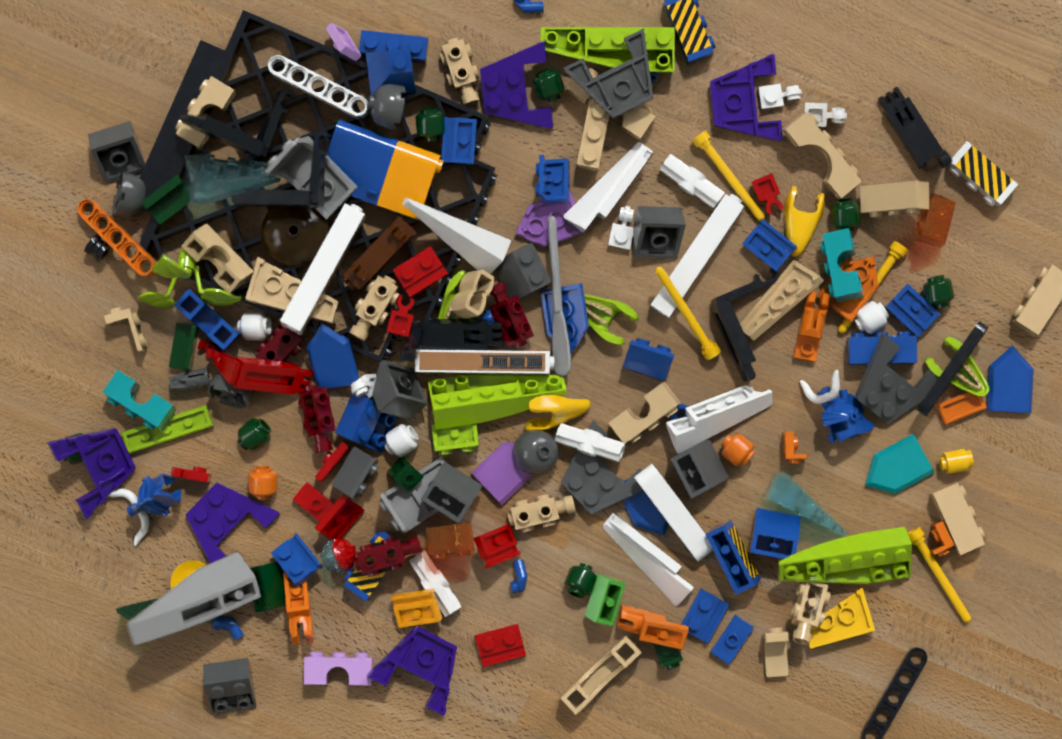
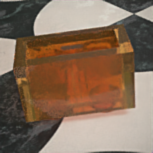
M936 193L929 196V210H920V213H923L920 221H917L914 229V234L917 235L916 241L938 247L945 246L956 202Z

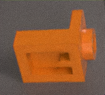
M782 432L783 459H789V464L802 463V459H808V454H794V450H798V437H794V432Z
M943 521L932 524L933 530H931V534L936 543L940 542L941 545L930 551L932 555L937 554L938 557H941L951 552L950 547L954 546V543Z

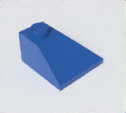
M410 47L366 52L371 96L374 95L377 88L386 84L404 86L405 93L416 92Z

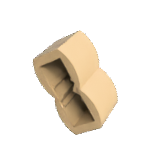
M483 269L467 272L460 282V292L456 294L452 301L451 311L463 319L479 316L485 308L486 296L489 295L494 286V276Z

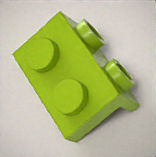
M477 424L435 430V425H431L434 451H439L440 455L453 454V449L460 448L462 452L475 451V446H479Z

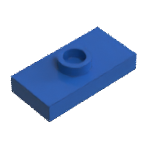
M734 615L710 652L727 664H730L754 627L737 615Z

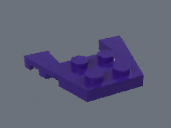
M545 41L538 42L531 47L480 68L485 114L545 128L554 127L552 107L528 108L524 64L547 62Z
M775 54L766 56L761 60L710 81L714 127L770 140L783 141L781 120L758 122L753 77L776 75Z
M115 428L47 442L57 462L78 451L95 486L94 490L75 500L83 517L86 519L93 514V510L99 504L102 505L114 488L117 489L136 469L118 430Z
M216 482L188 511L186 517L207 558L212 563L227 556L217 545L248 513L265 528L280 513Z
M416 625L368 673L367 677L387 686L395 668L400 666L435 684L425 706L444 716L457 646Z

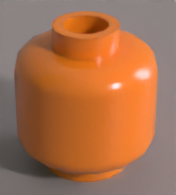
M740 433L735 434L733 437L728 435L721 444L724 447L722 456L734 466H740L741 464L745 466L755 453L753 451L754 444Z
M270 466L254 467L248 474L249 493L256 496L258 500L270 499V496L277 492L276 472L271 470Z

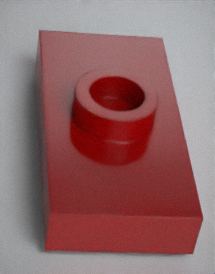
M342 442L334 453L329 451L322 460L324 465L315 475V478L320 482H324L348 452L350 446Z
M308 482L305 483L293 498L295 502L319 522L334 505Z

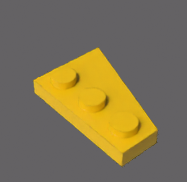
M863 588L825 612L822 625H818L817 628L810 631L812 634L809 644L810 649L875 632Z

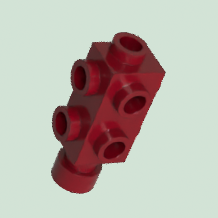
M504 281L495 284L490 292V295H493L496 304L491 305V315L495 322L503 323V328L500 329L503 331V337H500L508 347L514 345L515 349L526 345V340L534 337V334L518 296L515 295L508 298L505 291L507 287Z
M280 325L272 333L274 337L268 343L264 341L257 348L258 354L256 357L262 360H269L267 354L274 352L275 358L271 361L287 362L286 359L291 354L295 356L303 348L301 345L303 342L302 335ZM290 336L291 341L287 344L283 343V337Z
M317 384L304 387V392L299 393L300 399L298 402L304 414L305 421L303 422V427L307 431L308 437L314 436L315 453L333 450L327 433L336 431L327 387L317 388Z
M393 536L381 540L382 545L373 547L371 543L359 547L360 552L356 553L357 557L353 558L357 571L361 570L362 575L367 573L368 577L381 574L380 569L388 566L390 571L403 567L402 562L406 561L405 556L411 554L416 556L423 552L418 536L409 538V541L401 543L400 539L395 541ZM388 550H395L396 556L394 558L388 557ZM368 556H372L374 558V563L372 565H368L366 563V558Z

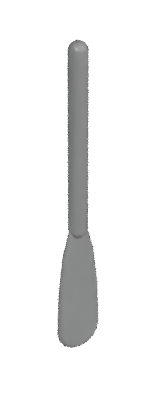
M549 216L547 223L554 305L552 333L554 371L559 376H566L571 370V354L562 306L556 218Z

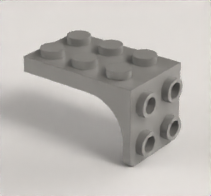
M309 136L287 141L281 148L283 152L279 156H274L267 163L269 167L265 170L266 174H276L283 177L297 190H309L314 141ZM329 156L324 157V205H319L316 208L326 220L358 188Z
M443 457L438 458L418 471L423 475V479L410 492H407L398 484L380 494L382 499L379 503L385 512L390 511L394 519L391 522L397 531L402 530L403 533H406L439 512L423 502L421 498L445 462Z

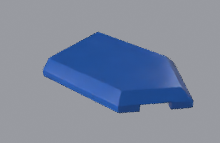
M582 283L561 287L563 314L567 326L570 353L574 351L589 329ZM552 289L541 290L540 294L546 334L552 338L554 317Z
M322 323L306 347L317 388L327 387L329 389L351 385L359 379V374L350 340L331 330L325 323Z
M1013 345L988 367L989 392L987 394L986 411L1031 413L1034 369Z
M644 491L622 501L634 526L663 536L665 535L668 522Z

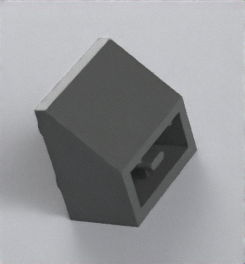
M709 438L669 459L689 499L729 479Z
M353 446L331 485L351 498L362 497L368 487L365 484L369 476L373 477L379 468V465L376 464L378 459Z
M444 462L421 500L457 523H460L483 485Z
M248 658L203 665L204 687L212 714L257 707L252 671Z

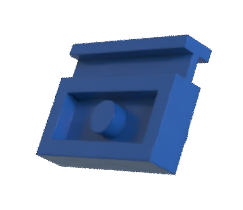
M445 117V133L443 134L441 157L444 163L474 165L477 119Z
M764 219L761 220L758 226L754 228L742 243L776 272L781 269L794 250L798 248Z
M906 284L889 304L885 306L917 338L940 315L909 284Z
M297 533L294 534L293 538L286 540L271 552L297 588L312 577L319 568H323Z
M700 588L681 625L688 626V633L709 643L729 604Z

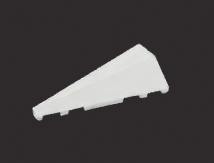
M405 197L403 205L476 270L483 269L491 274L503 262L511 240Z

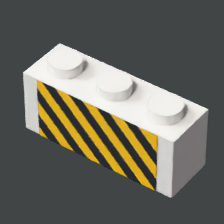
M968 141L952 157L953 162L948 165L950 167L949 171L958 178L961 176L967 181L965 184L974 192L978 190L984 196L983 200L990 206H1000L1018 185Z

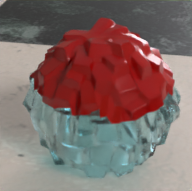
M342 538L327 541L323 551L320 553L324 567L331 572L347 573L354 565L353 558H356L355 545Z

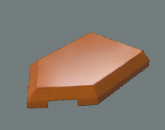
M874 256L854 261H843L840 269L844 272L858 271L864 297L838 303L835 296L831 297L828 284L832 283L830 278L816 298L820 300L821 294H829L828 307L852 323L857 316V312L866 305L879 287Z

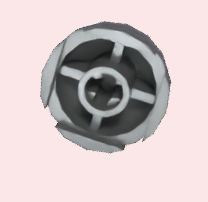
M396 84L382 85L376 89L373 96L369 95L367 109H371V117L377 125L387 129H397L394 124H399L402 117L405 99L400 97L401 92L405 93L404 86Z
M121 172L116 185L118 189L116 195H114L112 213L119 217L136 216L143 208L141 202L146 197L145 184L137 175Z
M218 372L212 378L207 394L212 399L215 396L221 398L219 403L243 409L245 404L247 408L250 406L253 390L235 388L224 379L221 372Z
M541 430L524 432L516 439L513 447L515 463L523 472L528 474H543L551 470L557 463L559 456L557 442L549 433Z

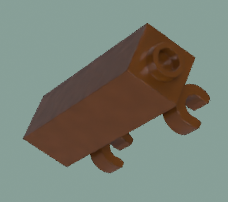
M399 216L343 274L347 278L344 282L353 291L357 288L361 292L417 234L416 231Z

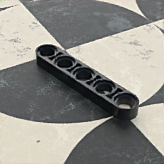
M981 321L976 324L917 408L918 412L924 416L928 415L989 327Z
M913 647L906 653L861 731L862 739H866L865 734L869 729L877 731V739L883 738L927 662V654L923 649ZM915 651H920L923 655V659L919 664H914L911 661V654ZM907 670L911 673L912 678L908 683L900 681L899 675L902 671ZM890 691H899L900 699L898 702L892 703L889 701L888 694ZM881 709H885L889 713V718L885 722H880L877 719V712Z

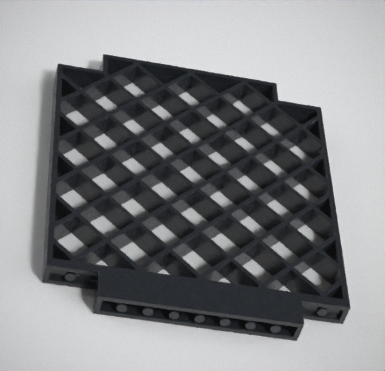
M243 10L226 50L200 40L139 177L146 187L145 199L174 176L178 175L182 180L196 147L180 138L176 134L177 129L175 128L181 115L188 114L189 110L187 108L192 99H197L201 91H199V88L205 79L209 80L212 76L228 87L235 88L259 78L270 107L238 119L231 102L228 109L233 121L227 123V125L243 132L241 126L268 116L273 100L263 76L271 74L268 66L260 69L249 40L273 31L285 37L292 57L287 59L299 65V62L322 53L334 57L342 79L334 81V83L342 87L346 86L350 91H352L351 83L369 77L367 63L360 60L355 61L335 49ZM251 22L262 26L247 32ZM290 39L312 49L296 55ZM244 41L255 71L225 82ZM341 61L363 71L346 76ZM276 62L273 70L279 71L284 69L285 64L283 62ZM298 72L301 81H303L305 77L304 73ZM325 85L313 91L321 92L324 90ZM415 85L416 92L400 97L405 99L404 104L426 97L436 102L438 110L444 114V117H446L442 105L464 114L456 118H475L482 121L476 133L475 156L478 155L482 146L479 143L482 134L486 136L491 126V123L488 122L489 116L418 85ZM307 93L281 102V107L287 109L309 100L320 129L303 135L300 138L309 136L314 140V136L320 131L334 132L338 122L325 127L314 101L315 97ZM355 103L353 105L356 113H360L358 104ZM213 107L206 109L203 115L210 116ZM371 109L363 119L349 117L342 121L350 124L360 122L361 127L367 129L364 120L371 117ZM402 113L401 122L407 137L399 141L416 146L415 141L425 137H420L417 133L411 135ZM280 119L277 127L284 143L270 148L266 156L247 155V158L216 169L205 143L202 150L211 172L184 183L188 188L214 179L225 208L194 220L187 205L183 210L188 222L159 234L161 225L151 216L139 244L149 253L154 243L161 258L163 255L166 256L161 244L162 240L190 229L193 233L197 230V226L228 215L239 243L231 247V249L235 253L242 251L247 265L254 271V265L247 249L263 243L262 236L244 242L233 212L249 206L237 204L230 206L219 176L250 165L259 189H265L255 162L283 152L281 148L288 141ZM324 137L326 145L329 149L331 143L330 139ZM474 159L473 166L488 172L481 191L477 194L465 164H443L440 173L461 166L472 195L440 207L433 188L430 186L429 193L436 210L446 213L475 201L467 222L476 226L480 215H477L479 207H484L489 197L486 191L489 186H494L498 176L495 174V167ZM287 183L272 190H292L295 187L291 183ZM350 196L348 202L343 203L333 215L340 213L344 204L358 206L366 201L358 198L353 200L352 196ZM143 205L142 210L150 213ZM395 212L397 218H398L399 216L402 218V216H401L400 213ZM412 218L405 222L409 226H413L422 221ZM362 224L360 231L363 238L353 241L348 251L366 244L368 249L371 246L370 242L377 240L386 229L367 236ZM293 226L290 228V232L298 228ZM410 240L407 244L414 257L417 254ZM450 246L435 251L437 257L453 252L446 268L448 275L442 278L435 296L432 295L430 288L427 287L425 290L428 296L414 302L412 309L431 302L423 322L435 319L432 315L435 308L440 309L444 299L441 296L443 289L447 288L449 281L453 278L450 276L453 267L458 268L462 256ZM205 259L196 262V265L199 267L206 266L211 282L200 278L201 284L209 288L225 291L213 279L215 273L211 265L212 262ZM312 262L299 266L290 265L282 270L287 274L293 273L295 278L301 280L298 270L311 266ZM394 268L384 272L380 271L374 277V280L378 276L384 278L385 275L388 277L394 275ZM337 269L335 275L341 289L326 295L331 298L343 295L356 325L359 320L348 292L353 290L349 286L345 287L340 271ZM192 274L188 279L196 282V277ZM250 282L243 284L231 294L241 296L239 293L247 291ZM382 287L384 293H386L387 289L385 287ZM243 296L239 300L280 319L285 311L278 312L270 307L248 302L245 300L246 297ZM389 304L391 311L387 312L388 316L386 319L390 318L392 310L399 311V308L396 309L395 305ZM311 319L313 327L307 324L305 330L316 334L319 325L317 320ZM352 326L336 333L343 336L350 334ZM389 333L379 355L370 351L367 340H361L364 349L354 344H351L353 351L381 362L384 359H389L393 349L390 347L392 339L397 340L399 335Z

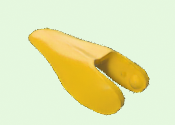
M793 186L788 192L784 201L786 238L798 247L791 256L798 257L805 250L825 211V195L823 192H820L816 197L818 204H816V212L813 213L799 211L793 206L795 196L798 195L797 187Z
M557 395L536 397L529 402V410L535 413L552 412L551 418L529 420L525 424V429L527 431H546L557 428L561 423L564 424L586 413L590 409L591 401L587 399H570Z

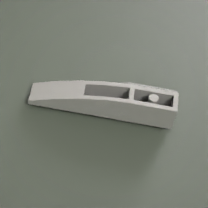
M238 552L198 568L126 623L132 645H138L181 631L260 598L261 595L255 575Z

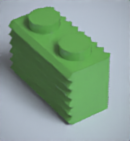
M597 573L585 617L597 623L613 626L626 584L614 577Z

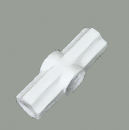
M672 154L668 156L659 169L677 182V185L682 190L692 196L695 195L712 208L716 206L725 193L709 182L700 171L694 167H688Z
M562 423L558 427L555 438L557 443L575 448L583 454L593 457L597 455L616 462H620L625 443L604 437L599 432L590 429L581 430Z
M425 550L422 554L409 560L411 566L420 577V582L424 589L434 588L435 598H437L439 608L445 617L462 607L449 588L450 585L440 569L436 568Z

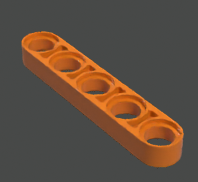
M84 199L79 203L77 211L80 217L139 275L152 277L156 274L152 271L153 265L157 263L156 260L97 202L91 199ZM88 204L93 205V212L90 215H86L84 211ZM102 218H106L108 224L105 229L101 230L99 222ZM117 232H121L122 240L115 244L113 236ZM135 246L136 255L133 258H129L127 252L130 247ZM145 261H150L151 268L148 272L144 273L142 265Z

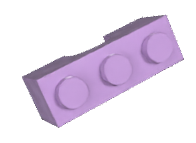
M310 652V656L304 657V684H328V673L334 667H342L348 672L349 685L373 684V680L367 677L368 673L373 669V657H368L366 652H356L355 656H346V652H332V656H323V652Z

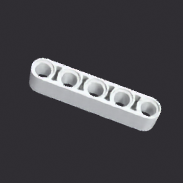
M275 55L270 58L268 69L275 78L356 119H363L368 115L367 101L362 96L281 55ZM276 62H283L285 64L281 72L273 70ZM303 72L305 77L303 81L295 82L293 80L294 74ZM317 82H322L325 84L323 91L315 92L313 91V85ZM337 92H342L345 94V98L342 102L337 103L333 101V95ZM357 102L365 105L364 110L360 113L353 111V105Z
M652 463L634 477L698 562L713 551L704 531Z

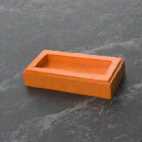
M969 392L936 404L944 425L987 408L982 396Z

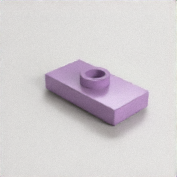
M333 23L326 27L334 42L333 46L340 53L355 61L361 57L360 51L346 30Z

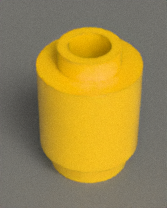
M959 449L943 452L942 457L939 458L940 469L945 471L946 474L968 471L969 468L974 467V459L971 450Z

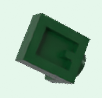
M400 457L387 471L407 492H410L423 479V475L404 457Z
M653 643L662 668L666 667L667 670L680 666L679 662L683 661L679 649Z

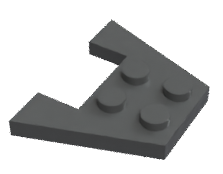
M644 28L624 38L633 59L594 78L584 59L563 68L612 119L653 100Z
M881 333L854 397L889 424L923 401L938 380V377L928 370L913 387L887 366V363L901 347L884 333Z
M593 420L589 429L599 432L608 438V434ZM579 451L576 452L560 482L591 515L643 491L634 478L642 471L640 468L623 483L597 455L593 457Z

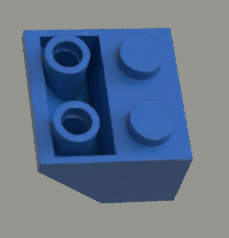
M637 338L636 341L631 340L622 368L664 382L675 355L670 353L671 348L658 345L655 348L649 346V341Z
M352 394L335 433L382 453L387 443L385 436L393 429L398 416L379 412L375 401L364 396L357 397Z
M756 508L748 552L781 559L796 554L801 516Z

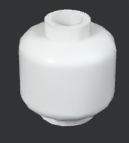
M870 301L857 312V319L854 322L861 332L865 330L867 333L873 334L887 325L889 315L880 302Z
M247 312L238 321L237 330L246 341H262L271 334L272 322L270 317H267L264 312Z
M400 424L386 434L387 443L385 448L391 455L395 454L398 457H404L417 448L418 434L412 426Z

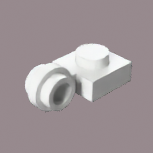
M781 84L758 87L761 110L783 107V98L786 97L787 101L801 99L802 90L799 89L798 85L786 87V92H782Z
M805 102V112L807 114L811 113L819 122L817 124L818 127H826L827 118H831L833 123H844L847 118L845 108H832V112H827L828 103Z
M630 206L621 207L618 220L622 221V225L613 223L608 246L630 250L633 227L626 226L627 222H632L634 213Z
M366 374L352 383V394L357 397L366 395L368 398H374L372 392L377 375Z

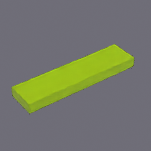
M204 405L173 415L162 431L157 428L153 431L143 425L121 434L129 454L213 427L214 425L208 407Z

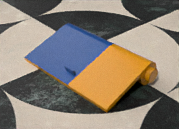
M339 120L328 149L330 153L329 158L358 186L351 195L352 197L419 220L417 216L403 205L404 199L406 197L424 205L435 173L440 174L444 161L440 160L441 155L342 120Z

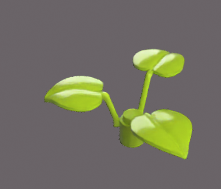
M181 249L178 263L163 255L152 268V271L160 276L173 278L167 293L161 295L157 292H146L141 294L138 300L157 308L169 309L174 307L175 301L169 297L177 278H190L192 272H195L198 292L201 294L200 299L216 306L232 305L241 300L242 295L235 296L215 288L204 290L201 286L199 275L200 267L196 265V261L184 249Z

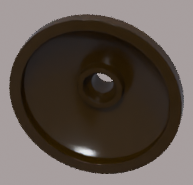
M272 207L266 214L261 229L262 241L268 253L277 261L292 266L312 262L329 233L327 220L316 208ZM293 226L298 228V232L294 235L290 233V228Z

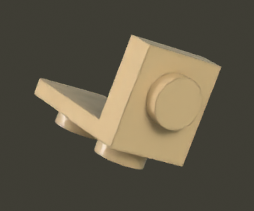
M122 307L109 310V314L104 316L106 324L110 326L129 320L139 353L145 352L144 347L147 346L144 333L140 334L138 325H141L138 313L133 312L131 308L122 310Z
M782 627L769 628V632H763L766 676H788V632L783 631Z

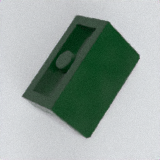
M176 175L141 203L152 214L158 224L162 225L192 202L195 196L181 178Z
M176 323L169 367L192 370L199 332L198 326Z
M273 562L250 568L256 577L261 595L260 598L253 600L256 613L286 606L284 577L279 563Z

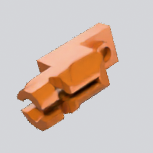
M812 291L807 295L793 358L816 362L830 299L829 294L823 293L820 297L819 306L817 308L813 307L816 291Z
M285 572L283 574L286 610L289 618L291 642L294 645H300L298 629H300V623H302L307 644H310L314 641L308 581H305L297 588Z
M621 605V615H618L616 624L618 628L639 634V640L683 650L689 630L688 626L668 622L663 614Z

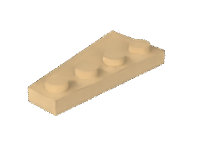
M257 257L245 300L286 311L302 281ZM324 294L311 319L333 324L339 302Z
M793 260L740 323L744 334L753 341L824 282V280L818 274Z

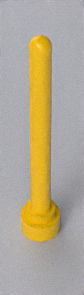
M705 130L694 138L692 142L696 148L704 149L758 221L765 219L763 212L710 144L712 141L708 132Z
M895 240L889 247L890 251L888 253L890 255L877 272L878 286L896 260H900L901 257L904 258L909 251ZM844 319L838 327V332L841 334L846 333L852 323Z
M657 267L655 270L657 276L702 345L701 353L704 358L710 360L716 357L721 352V349L716 342L713 343L712 340L708 339L663 267Z
M918 526L908 532L911 543L914 546L916 545L962 620L965 623L970 622L971 616L924 542L925 533L922 528Z

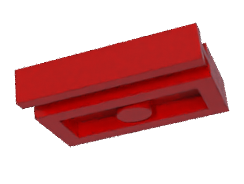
M431 246L393 269L410 298L448 275Z
M343 493L314 528L334 542L336 538L341 539L365 510Z
M510 524L473 538L481 559H484L486 563L484 565L485 569L521 554V551L517 550L516 545L518 543Z
M518 624L475 635L483 667L526 656Z

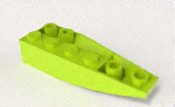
M541 27L540 42L545 41L546 52L578 60L584 59L586 62L610 68L633 59L624 38L644 28L650 72H675V27Z
M466 374L427 380L435 430L504 418L529 410V402L536 397L542 395L562 396L567 393L564 377L559 375Z
M905 526L838 538L805 549L779 561V581L871 584L911 577L912 543Z

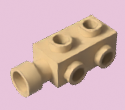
M453 38L447 40L446 44L442 45L443 52L440 53L443 66L448 65L450 73L446 74L450 87L455 86L456 91L461 90L462 96L460 98L464 106L475 104L480 99L473 85L477 84L476 78H480L476 65L471 66L469 58L473 57L470 45H465L463 39ZM458 49L460 54L453 56L451 54L452 51ZM459 71H466V76L460 77L458 75Z
M385 275L384 278L378 276L376 280L372 279L366 288V291H368L365 299L361 298L355 307L357 311L356 316L360 319L356 325L352 326L349 333L365 341L369 335L368 330L371 325L377 327L378 323L383 325L388 316V313L385 312L389 304L394 306L400 295L397 293L398 287L395 285V280ZM380 287L387 289L384 295L378 293ZM368 307H374L375 312L373 314H368Z
M549 494L537 496V501L528 503L527 499L514 502L515 507L510 508L511 513H507L510 526L515 525V529H521L523 533L535 530L534 525L543 524V527L555 525V520L560 519L559 514L576 512L573 496L563 497L564 499L555 501L554 497L550 498ZM545 506L550 509L548 515H543L541 512ZM522 512L528 514V519L525 521L520 519V513Z
M817 582L799 583L796 590V595H798L797 603H794L791 609V616H793L791 624L798 626L797 630H794L792 640L794 642L809 645L812 637L810 631L817 628L818 625H822L825 618V613L822 612L823 604L827 605L830 599V592L827 591L828 585ZM808 593L812 595V598L809 599L807 597Z

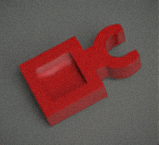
M772 173L751 182L759 203L766 201L765 210L769 216L772 215L771 205H777L779 211L783 210L782 203L775 198V196L781 193Z
M399 296L397 299L399 311L392 310L387 332L409 337L414 315L408 314V312L414 306V299L411 298L408 306H403L401 303L403 297Z
M194 466L193 470L172 467L170 476L210 483L212 474L206 473L207 468Z

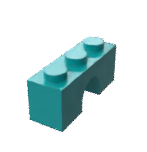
M846 228L824 233V241H821L820 245L823 255H827L828 262L824 263L827 276H831L832 283L828 284L831 297L835 296L838 303L864 297L858 271L844 272L840 269L841 262L846 257L856 255L850 229Z
M117 370L103 390V393L108 396L106 401L115 407H118L119 404L126 408L124 412L134 419L139 416L144 420L142 424L154 431L157 428L162 431L176 411V408L155 393L148 402L144 404L136 403L134 396L140 385Z

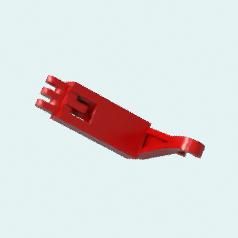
M200 340L197 348L207 351L205 356L213 359L224 379L237 389L294 395L295 392H304L305 386L301 385H310L311 382L310 379L304 377H312L313 371L301 369L296 363L237 357L236 359L223 352L213 342L207 340Z

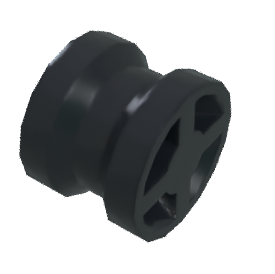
M96 234L88 242L84 252L92 254L94 260L100 262L107 255L111 246L107 242L102 241L101 236Z

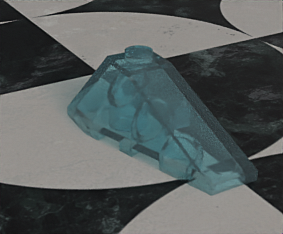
M211 154L185 155L186 183L190 204L220 201L233 195L245 193L246 189H258L280 182L281 177L276 174L267 175L265 170L269 166L265 162L250 160L247 163L236 162V158L228 157L227 160L215 159V155Z
M783 471L780 474H773L763 498L841 536H846L847 532L796 482L792 481L793 476Z

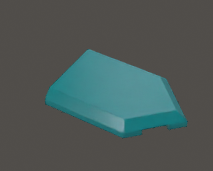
M914 434L873 455L865 486L897 494L934 473Z

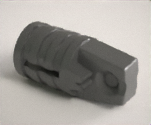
M207 367L185 371L169 377L172 392L203 389L209 387L211 382Z

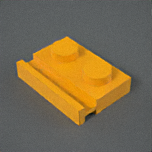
M434 588L391 596L390 599L393 601V610L399 628L436 623L442 620L439 604L434 595Z

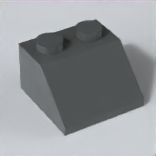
M131 121L88 134L90 150L104 183L118 180L121 172L137 174L143 171L146 163Z
M637 207L633 223L634 258L677 259L686 226L681 207Z
M532 242L506 255L503 262L495 269L500 281H504L507 287L505 291L508 298L517 295L519 300L552 284Z
M384 360L380 362L372 392L377 409L382 413L411 420L428 405L414 369Z

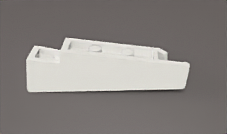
M638 142L563 216L564 219L581 232L587 229L596 215L604 220L645 165L653 151Z
M744 385L685 408L687 417L666 422V427L676 452L679 454L770 407L773 404L772 391L757 392L753 390L752 386Z
M614 513L611 514L604 523L603 529L675 606H678L694 588L676 574L682 566Z

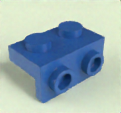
M539 155V163H536V175L539 176V183L535 185L536 196L540 197L543 204L569 203V159L546 160L544 155Z

